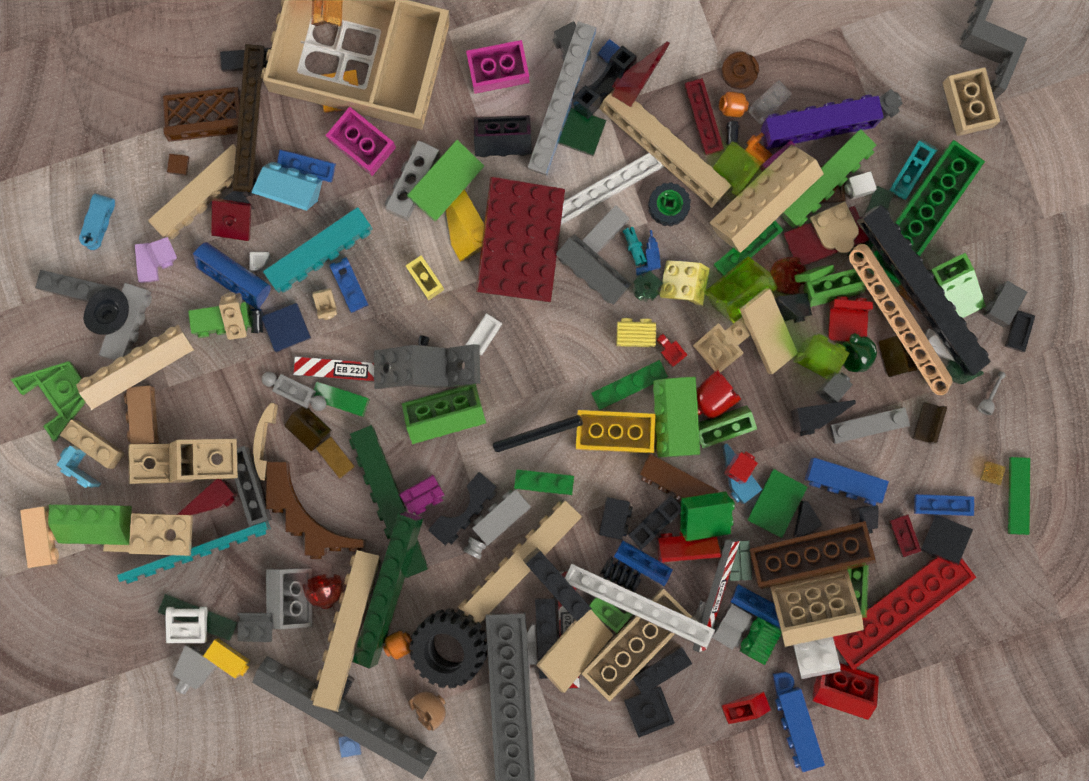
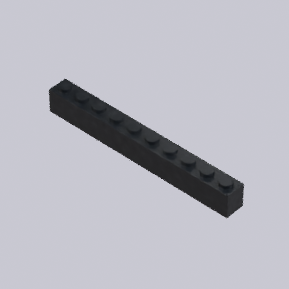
M882 205L873 207L856 220L965 376H974L991 362L988 358V352L979 345L976 335L969 331L966 321L955 311V305L948 301L944 289L934 281V275L925 268L922 258L913 251L911 242L901 234V228L892 221L889 211Z

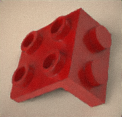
M837 297L831 301L828 330L829 340L849 341V337L853 333L867 337L868 312L873 310V302H868L866 298H856V301L848 300V297Z

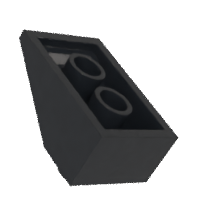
M850 400L791 410L794 433H800V436L815 434V430L822 428L856 404V401Z

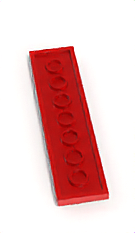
M935 557L867 608V618H862L864 630L833 636L835 648L849 667L855 670L977 577L963 559H961L958 566Z

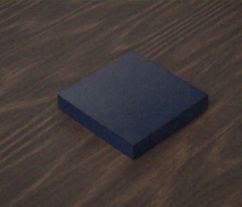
M298 303L262 316L263 323L276 353L312 339Z

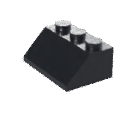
M530 115L474 117L475 157L525 156L532 154Z

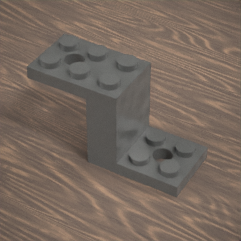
M976 0L974 4L976 9L974 13L971 12L967 20L969 25L961 34L960 40H962L960 47L999 63L994 73L996 78L990 83L994 100H996L1007 89L1028 38L985 21L993 0Z
M478 344L450 348L408 345L374 351V389L403 386L446 388L480 384V345Z

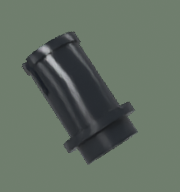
M729 121L725 126L727 129L726 145L737 146L739 145L738 129H740V125L737 121Z
M251 309L249 316H251V333H263L262 316H264L262 309Z

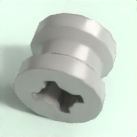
M469 537V544L467 547H464L463 551L480 559L482 556L481 552L487 545Z

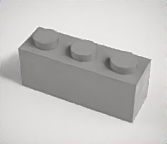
M510 489L502 496L504 500L499 505L494 503L488 509L490 513L487 516L483 517L481 515L473 522L475 526L472 529L487 546L531 508L517 490L513 492Z

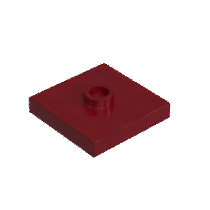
M213 198L211 236L249 241L251 237L252 204Z

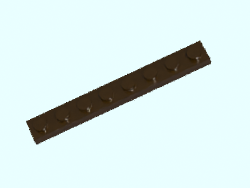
M245 44L232 188L233 191L252 192L262 89L261 74L265 47L262 45Z

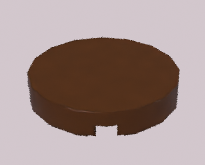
M734 52L723 62L721 69L722 78L731 88L738 90L746 89L757 80L759 64L755 57L746 52Z

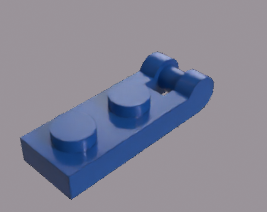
M345 257L336 264L335 262L329 264L350 312L353 313L369 306L348 258ZM346 268L347 273L340 275L339 270Z

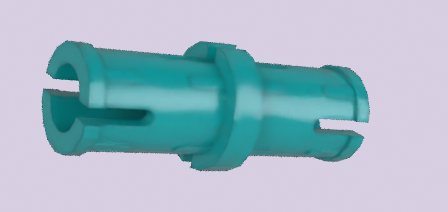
M634 227L624 229L622 232L628 243L627 249L631 251L635 265L640 266V264L647 263L641 248L642 243L639 242Z

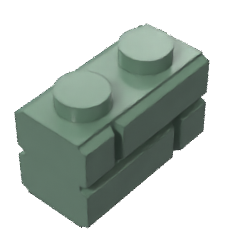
M740 541L728 581L752 580L750 541Z

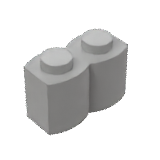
M730 603L715 627L712 638L733 650L734 647L740 645L743 639L741 637L742 632L750 628L753 622L751 620L752 615Z

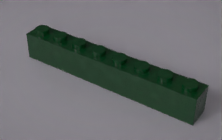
M370 425L350 433L349 443L352 449L357 451L356 461L359 467L364 469L363 479L366 485L371 487V499L373 503H377L379 507L377 511L378 517L386 525L384 532L387 539H391L398 514L407 512L375 428ZM418 538L405 576L406 578L429 569Z
M409 512L399 513L352 660L353 663L368 669L376 666L379 662L424 519Z

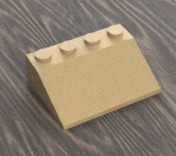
M848 570L770 587L785 647L864 630L862 614Z

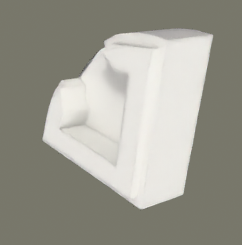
M250 252L249 271L254 272L262 269L267 264L270 253Z

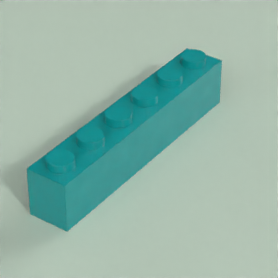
M357 207L268 267L263 273L278 293L281 291L284 293L291 289L292 284L296 281L301 282L307 278V274L312 270L317 271L324 266L323 263L328 259L331 261L338 257L339 252L343 249L348 250L353 247L356 240L369 236L373 228Z

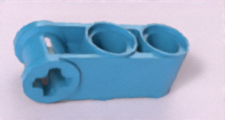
M99 194L92 196L90 207L79 235L80 243L86 246V248L97 250L101 246L109 225L110 216L115 207V199Z

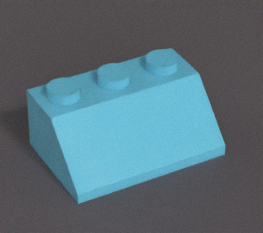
M270 162L262 167L252 193L307 211L318 202L323 180L317 179V176L313 174L305 175L299 173L297 169H286L281 167L279 163Z

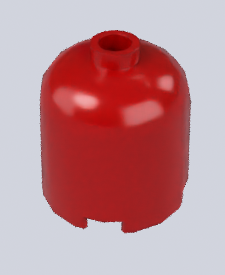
M719 370L715 371L696 388L699 415L703 413L708 418H716L741 400L740 396L735 393L734 388Z

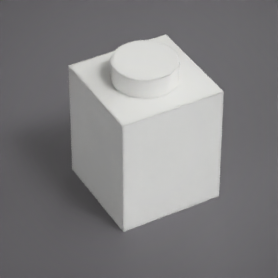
M871 171L849 178L845 182L846 185H844L847 196H850L851 200L872 194L877 190Z

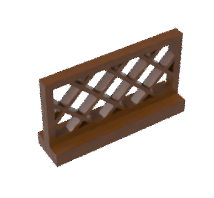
M238 87L163 96L165 122L163 132L168 142L237 134L240 108ZM234 93L235 98L230 103L224 100L227 94ZM209 96H215L217 100L211 106L205 102ZM196 98L198 102L193 108L186 104L189 99ZM177 100L180 104L174 110L169 108L168 101ZM220 102H223L227 107L220 113L215 107ZM202 104L208 107L203 115L196 111ZM183 106L190 110L184 118L177 114ZM230 109L236 112V118L228 119L225 115ZM212 111L219 115L214 121L206 119ZM193 113L199 117L196 123H189L187 121ZM174 116L181 120L177 125L170 126V120Z

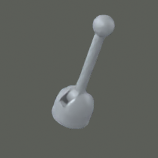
M1003 371L998 373V379L989 399L983 400L977 408L979 412L990 416L993 414L995 405L992 399L1001 380L1006 376Z

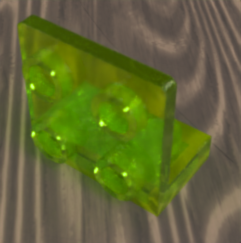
M733 141L713 166V169L732 185L731 188L733 190L731 192L738 196L763 163Z

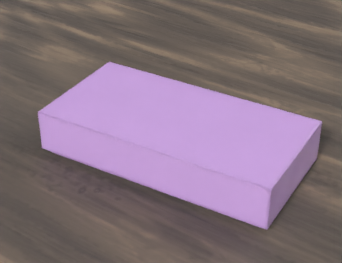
M150 243L135 245L139 283L159 281L158 268L154 267L146 249Z

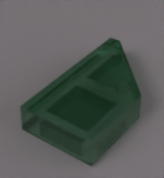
M952 360L948 361L946 367L952 377V382L960 385L984 374V371L980 370L974 376H965L958 364Z

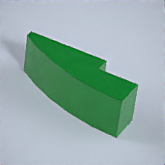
M316 382L313 389L316 391L314 397L323 396L326 399L327 406L364 417L370 401L369 398Z

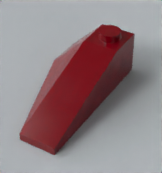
M666 41L626 71L621 79L617 78L612 86L615 89L612 96L627 106L632 107L670 43Z

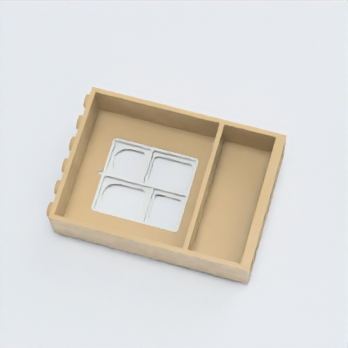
M281 0L282 11L278 13L276 18L277 30L272 33L271 42L273 44L271 50L269 49L267 52V67L263 68L261 78L269 92L345 111L351 107L361 115L423 130L450 25L449 10L409 0ZM326 22L338 26L333 46L323 45L315 41L313 29L317 24ZM348 28L376 35L372 55L367 56L342 49L343 39ZM316 51L338 56L340 60L335 77L330 78L309 72L305 67L307 55ZM348 60H355L369 65L363 85L355 86L343 80Z

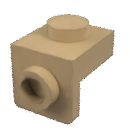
M331 288L312 293L318 319L328 320L337 315V306Z

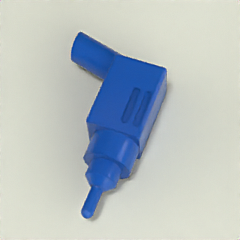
M650 230V238L648 243H646L645 257L647 263L636 268V276L661 268L658 242L653 237L652 230Z

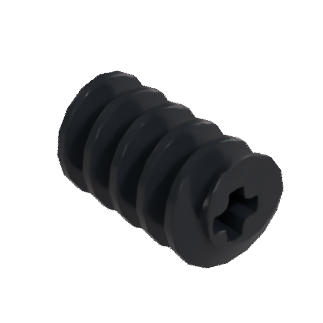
M612 556L607 559L599 574L600 576L603 573V579L610 577V582L614 583L617 581V585H624L625 589L628 590L630 588L634 593L642 578L640 579L641 573L639 571L633 575L634 569L630 568L626 571L627 565L624 564L620 567L619 560L613 564Z

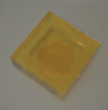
M986 461L980 480L1001 485L1006 467Z

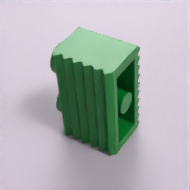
M757 617L750 626L749 634L742 640L739 651L765 665L774 650L775 644H777L779 637H781V629Z

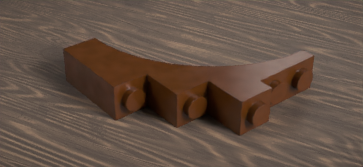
M267 462L266 509H272V513H284V509H286L285 532H291V536H303V532H305V556H310V559H322V556L327 555V548H329V551H341V548H349V551H361V548L366 547V539H354L336 534L320 525L308 514L295 493L290 475V463Z

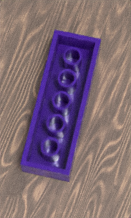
M865 95L859 100L849 98L839 104L830 102L824 104V107L816 108V106H810L805 108L804 111L798 112L795 109L786 112L784 115H779V113L771 114L765 119L760 128L764 134L762 137L764 147L768 150L783 147L790 141L798 144L857 132L860 129L875 128L884 118L879 96Z

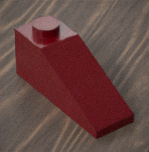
M216 479L177 515L195 516L224 508L225 506L228 508L236 501L235 497L238 494L225 479Z

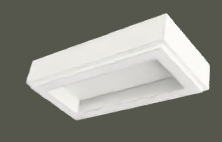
M486 313L466 345H480V355L482 356L502 326V323Z

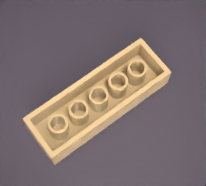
M791 145L709 223L718 237L741 253L824 173L815 158L796 146Z
M663 588L650 599L686 617H692ZM634 616L594 657L581 674L610 702L675 634L638 616Z

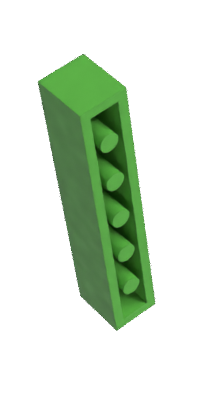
M861 129L857 131L821 167L824 174L780 216L792 228L797 225L801 227L808 220L806 216L810 212L815 213L822 206L820 202L824 198L828 200L835 193L833 189L837 185L839 187L848 180L846 176L849 172H856L861 167L859 162L863 158L867 160L873 155L874 151L872 149L876 144Z

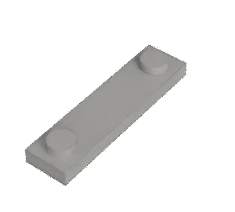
M904 407L830 425L834 444L907 427L910 424L906 408Z

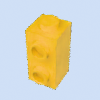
M219 638L212 642L203 657L235 679L240 675L243 677L249 669L247 664L250 660Z

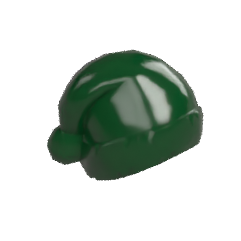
M856 333L851 334L849 341L844 342L840 348V360L843 366L848 371L854 373L866 372L872 367L877 356L875 343L870 338L859 336Z

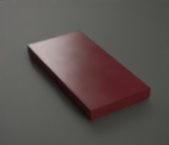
M852 206L849 207V210L858 227V235L853 240V247L868 242L869 238L856 221L860 216L856 207ZM812 223L783 233L797 269L840 253L836 249L828 250L822 246Z

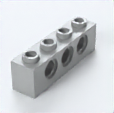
M419 140L416 145H412L409 152L411 156L408 162L405 161L401 168L403 173L400 179L397 178L394 182L392 196L389 195L385 201L388 213L406 221L409 220L416 204L409 198L405 201H400L398 199L399 195L402 193L408 194L432 168L440 156L439 149ZM417 160L424 161V165L421 167H416L414 164ZM411 176L416 178V181L413 184H408L406 182L407 179Z

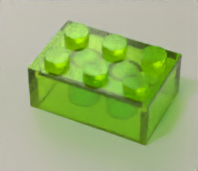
M748 256L704 292L712 307L734 324L742 317L740 308L765 288L771 289V292H773L778 287L770 272Z
M814 334L803 341L793 361L828 379L839 374L849 352L845 351L846 348L838 343L832 344L828 342L827 337L821 334Z

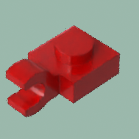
M664 334L656 338V341L664 348L661 355L672 368L687 356V353L676 340L671 344Z

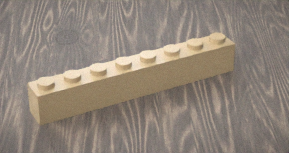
M613 90L603 100L599 109L713 208L732 185L724 177H721L712 166L705 163L697 153L689 149L682 140L672 134L667 127H664L655 116L648 113L640 103L635 101L632 107H629L612 96Z
M559 501L552 508L554 513L550 517L545 515L539 522L541 526L536 531L532 529L525 536L527 541L523 545L519 543L512 550L514 554L509 559L505 557L498 564L500 569L496 573L492 571L485 578L487 582L483 587L478 585L471 592L473 597L469 601L465 599L458 608L465 612L464 615H472L475 623H481L486 618V614H489L531 571L523 559L537 547L546 555L582 516L566 501L563 503Z
M357 550L356 555L351 557V573L346 575L344 585H347L345 593L342 592L339 599L341 608L339 612L336 611L333 623H336L335 629L330 631L328 642H330L329 650L324 651L322 658L325 664L323 670L320 669L318 672V688L313 690L311 701H314L313 705L316 707L338 712L381 560L378 555Z

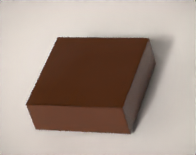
M169 154L167 173L187 176L190 157Z

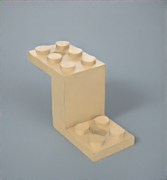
M237 439L175 440L170 444L128 445L129 484L185 483L203 479L238 478ZM213 454L221 456L222 461L219 465L212 463L211 457ZM150 458L154 461L153 469L145 468V459Z
M131 513L129 545L104 544L103 551L129 552V554L190 556L193 515ZM169 529H173L176 533V537L172 541L166 537Z

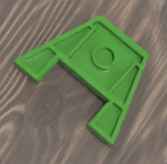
M70 361L11 379L21 395H25L36 386H39L59 415L43 426L54 442L59 439L60 434L69 421L74 419L86 403L76 386L83 378Z

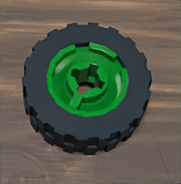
M673 182L663 183L661 186H657L651 193L648 211L652 219L656 223L662 224V226L678 225L688 215L691 199H689V194L685 191V188L679 184H673ZM668 201L672 202L673 206H672V207H669V206L666 207V202H668Z

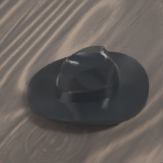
M106 288L98 291L86 305L83 316L85 326L89 331L99 335H108L118 331L128 318V300L123 292L115 288Z

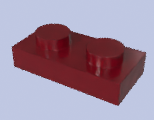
M909 514L889 520L901 557L921 552Z

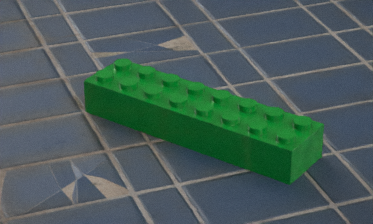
M955 140L947 145L894 221L901 228V234L904 238L911 242L913 251L919 256L985 163L983 159ZM875 249L873 252L874 256L896 288L900 285V282L877 249ZM867 268L868 271L874 274L872 269Z

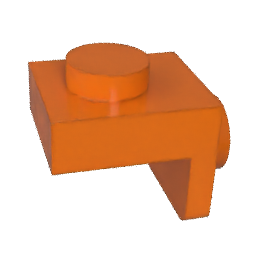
M762 132L757 137L753 135L748 140L747 144L749 146L744 151L760 166L773 155L759 143L764 136Z

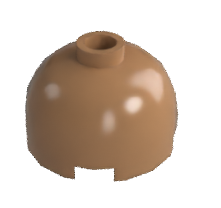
M425 691L408 701L411 710L416 709L419 722L428 731L432 730L433 732L444 722L446 717L444 705L446 703L441 695L438 694L436 696L432 692Z

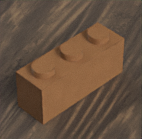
M149 385L128 388L126 390L127 393L124 394L125 403L128 404V412H126V421L129 423L130 430L127 432L128 442L131 444H159L155 387Z

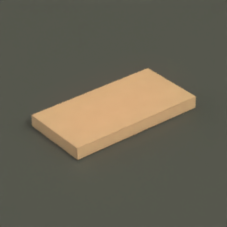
M765 288L740 308L767 373L774 374L798 352L771 289Z
M590 610L579 621L575 620L537 663V666L561 692L565 693L613 634L595 613Z

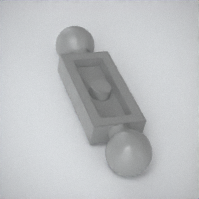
M265 372L262 375V383L267 387L274 386L272 390L274 393L305 408H308L309 404H311L312 408L316 411H321L326 407V399L323 396L314 397L315 390L280 374L278 379L273 372Z

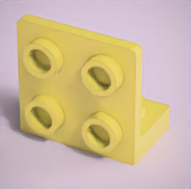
M667 260L660 297L688 300L696 305H703L710 268L697 262Z

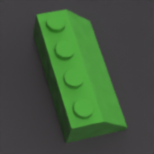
M696 377L668 378L653 381L658 457L700 455Z
M476 384L461 386L402 403L406 428L412 444L486 424Z
M49 505L48 525L57 542L61 544L129 545L132 506Z

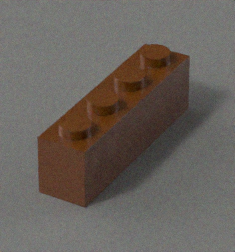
M649 454L638 474L642 477L641 480L649 485L652 482L659 486L658 490L666 494L669 492L675 494V499L682 502V498L719 492V490L652 454Z

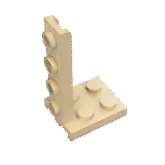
M742 316L726 330L718 323L693 346L714 371L719 370V372H722L744 353L738 345L751 334Z

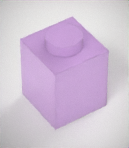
M168 237L152 242L146 247L155 268H168L177 259Z

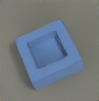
M346 736L338 738L341 758L361 755V745Z

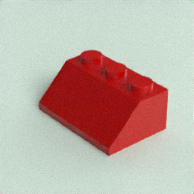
M680 532V536L673 537L672 533L661 534V538H657L658 559L660 562L721 557L717 536L686 541Z
M839 663V672L817 676L813 690V702L869 720L877 708L879 676L859 669L852 670L849 666Z

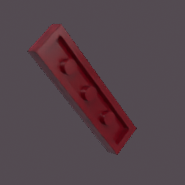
M703 78L686 82L684 87L705 156L723 151L724 147Z

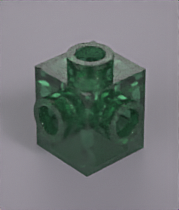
M649 270L644 276L639 275L633 282L635 286L632 290L635 291L633 294L638 300L647 302L651 299L653 301L660 294L658 290L662 287L663 282Z

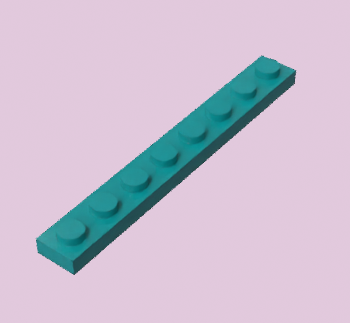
M263 522L191 548L190 556L171 555L117 575L119 582L126 581L127 584L138 581V576L145 575L146 578L157 574L156 570L163 568L166 571L174 568V564L181 561L182 564L193 561L194 556H208L212 554L211 550L218 548L221 551L230 548V543L237 542V544L249 541L248 537L255 535L256 538L266 535V530L271 529L269 522Z

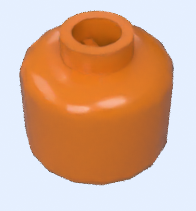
M727 92L720 98L719 109L725 116L741 117L744 112H747L749 102L746 100L745 95L738 92Z
M399 630L385 638L383 649L388 657L392 656V658L398 660L412 651L409 649L412 640L407 632L404 633Z

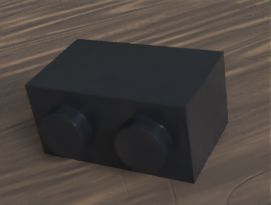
M606 497L599 535L622 540L623 536H627L629 525L625 524L627 517H631L633 508L629 506V501Z

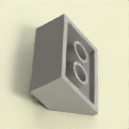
M312 568L266 570V613H272V616H270L272 629L312 627Z

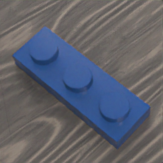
M283 149L279 150L277 163L281 164V167L286 169L294 168L299 170V173L305 175L313 174L317 176V179L333 182L336 163Z
M915 494L914 514L974 516V496Z
M625 541L621 542L614 555L616 559L662 586L666 585L673 570Z
M738 584L730 602L780 628L775 604Z

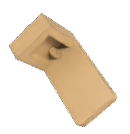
M226 293L221 296L219 303L226 335L229 340L247 336L240 308L242 303L241 293Z

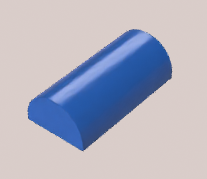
M203 243L193 253L198 270L235 294L241 293L242 300L255 309H259L268 297L271 285L210 243Z

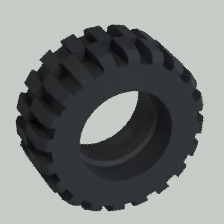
M448 608L446 611L443 609L437 610L435 613L430 614L416 628L411 637L412 641L410 642L409 649L413 651L410 653V659L415 662L413 664L415 670H419L421 672L419 675L423 679L426 677L429 680L428 683L432 685L437 683L440 688H445L447 685L450 689L456 688L458 685L463 686L468 681H471L484 665L488 655L486 652L488 649L487 641H484L487 636L485 631L481 632V624L479 622L475 623L472 615H464L465 612L462 610L454 612L453 608ZM448 634L456 638L463 648L464 660L461 662H450L443 659L436 651L434 645L435 635Z

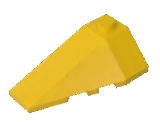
M464 189L446 209L451 246L460 262L481 252L484 223Z

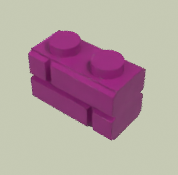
M432 475L400 493V496L409 513L419 515L426 511L425 507L432 503L435 506L444 501L442 497L445 496V493L436 477Z

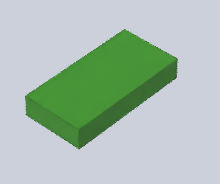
M834 265L818 266L795 275V280L797 283L808 282L834 273Z

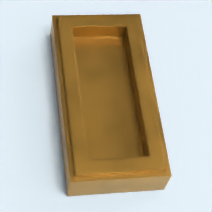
M332 437L316 448L339 479L355 467Z

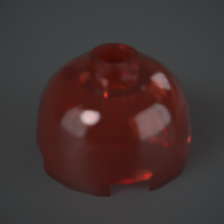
M783 257L772 265L769 275L770 283L779 293L787 295L798 294L801 284H805V282L797 283L795 280V275L806 271L805 265H801L799 261L800 258Z
M326 574L318 575L308 579L307 585H302L306 600L311 605L321 607V609L331 608L340 599V595L343 592L341 577L337 574L326 578Z

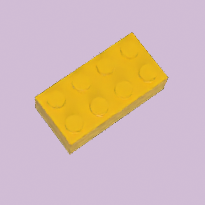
M577 411V415L582 418L583 425L576 427L575 450L654 453L655 414Z

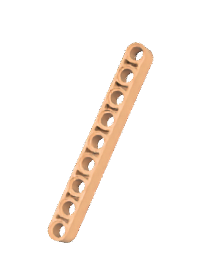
M865 244L857 245L849 255L851 264L932 391L937 395L946 394L952 384L951 375L871 249ZM856 252L862 253L864 258H859ZM867 268L872 269L874 274H869ZM877 285H882L885 290L878 289ZM887 301H892L895 306H890ZM897 317H902L905 322H900ZM907 333H912L915 338H910ZM918 349L924 350L926 354H920ZM928 365L934 366L936 370L929 369ZM938 381L944 382L946 386H941Z

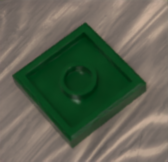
M571 108L558 144L594 157L607 120L593 115L586 119L574 108Z

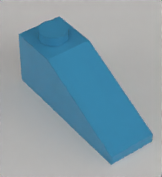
M728 443L722 446L726 469L736 455ZM752 475L743 484H739L728 477L729 486L732 491L731 496L737 503L740 501L741 504H745L763 490Z

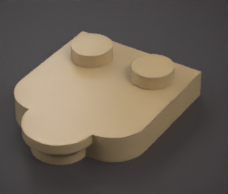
M846 202L810 217L812 226L824 248L828 250L836 249L840 253H848L852 250L854 246L853 240L858 235V227Z

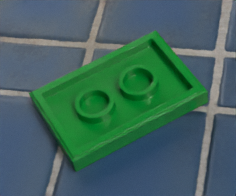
M772 469L747 521L782 538L808 486Z

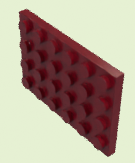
M490 177L476 292L551 302L565 189Z

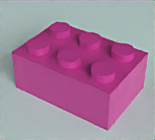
M522 40L466 51L474 94L530 83Z
M351 107L346 110L325 135L333 146L371 176L375 174L396 149L391 139Z

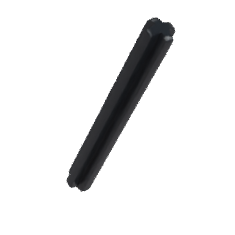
M576 415L493 443V449L495 452H501L581 426L583 421L581 416Z

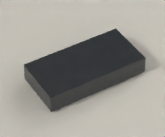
M1019 310L1016 312L1005 347L1020 352L1026 351L1035 315Z

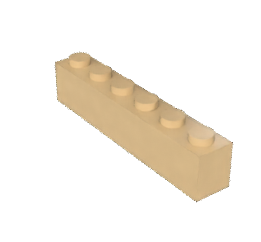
M234 144L148 220L163 238L174 239L180 233V229L190 225L198 213L201 214L208 208L207 205L212 202L213 198L219 199L222 195L221 192L233 186L236 154Z
M179 325L170 327L162 335L151 338L148 343L134 348L131 353L124 357L117 358L109 366L102 367L90 377L81 379L76 386L79 394L90 409L93 410L194 349Z

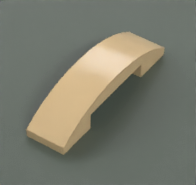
M270 403L262 414L254 438L253 454L255 467L260 480L267 481V462H269L263 461L268 423L276 424L278 405Z

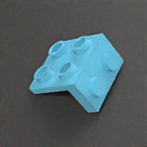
M70 445L66 447L60 454L61 459L57 463V466L61 468L60 472L68 477L72 475L78 479L76 482L85 488L87 486L90 488L100 487L101 483L77 467L86 453L76 446Z

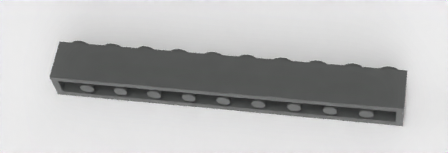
M266 656L256 671L252 681L253 684L418 778H424L437 754L434 750L344 699H341L338 712L314 706L311 696L313 690L318 688V685Z

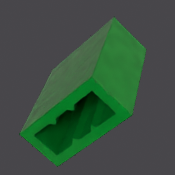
M726 491L682 498L680 531L685 540L692 541L731 534V526L734 524L732 511L735 509L734 500L730 498Z

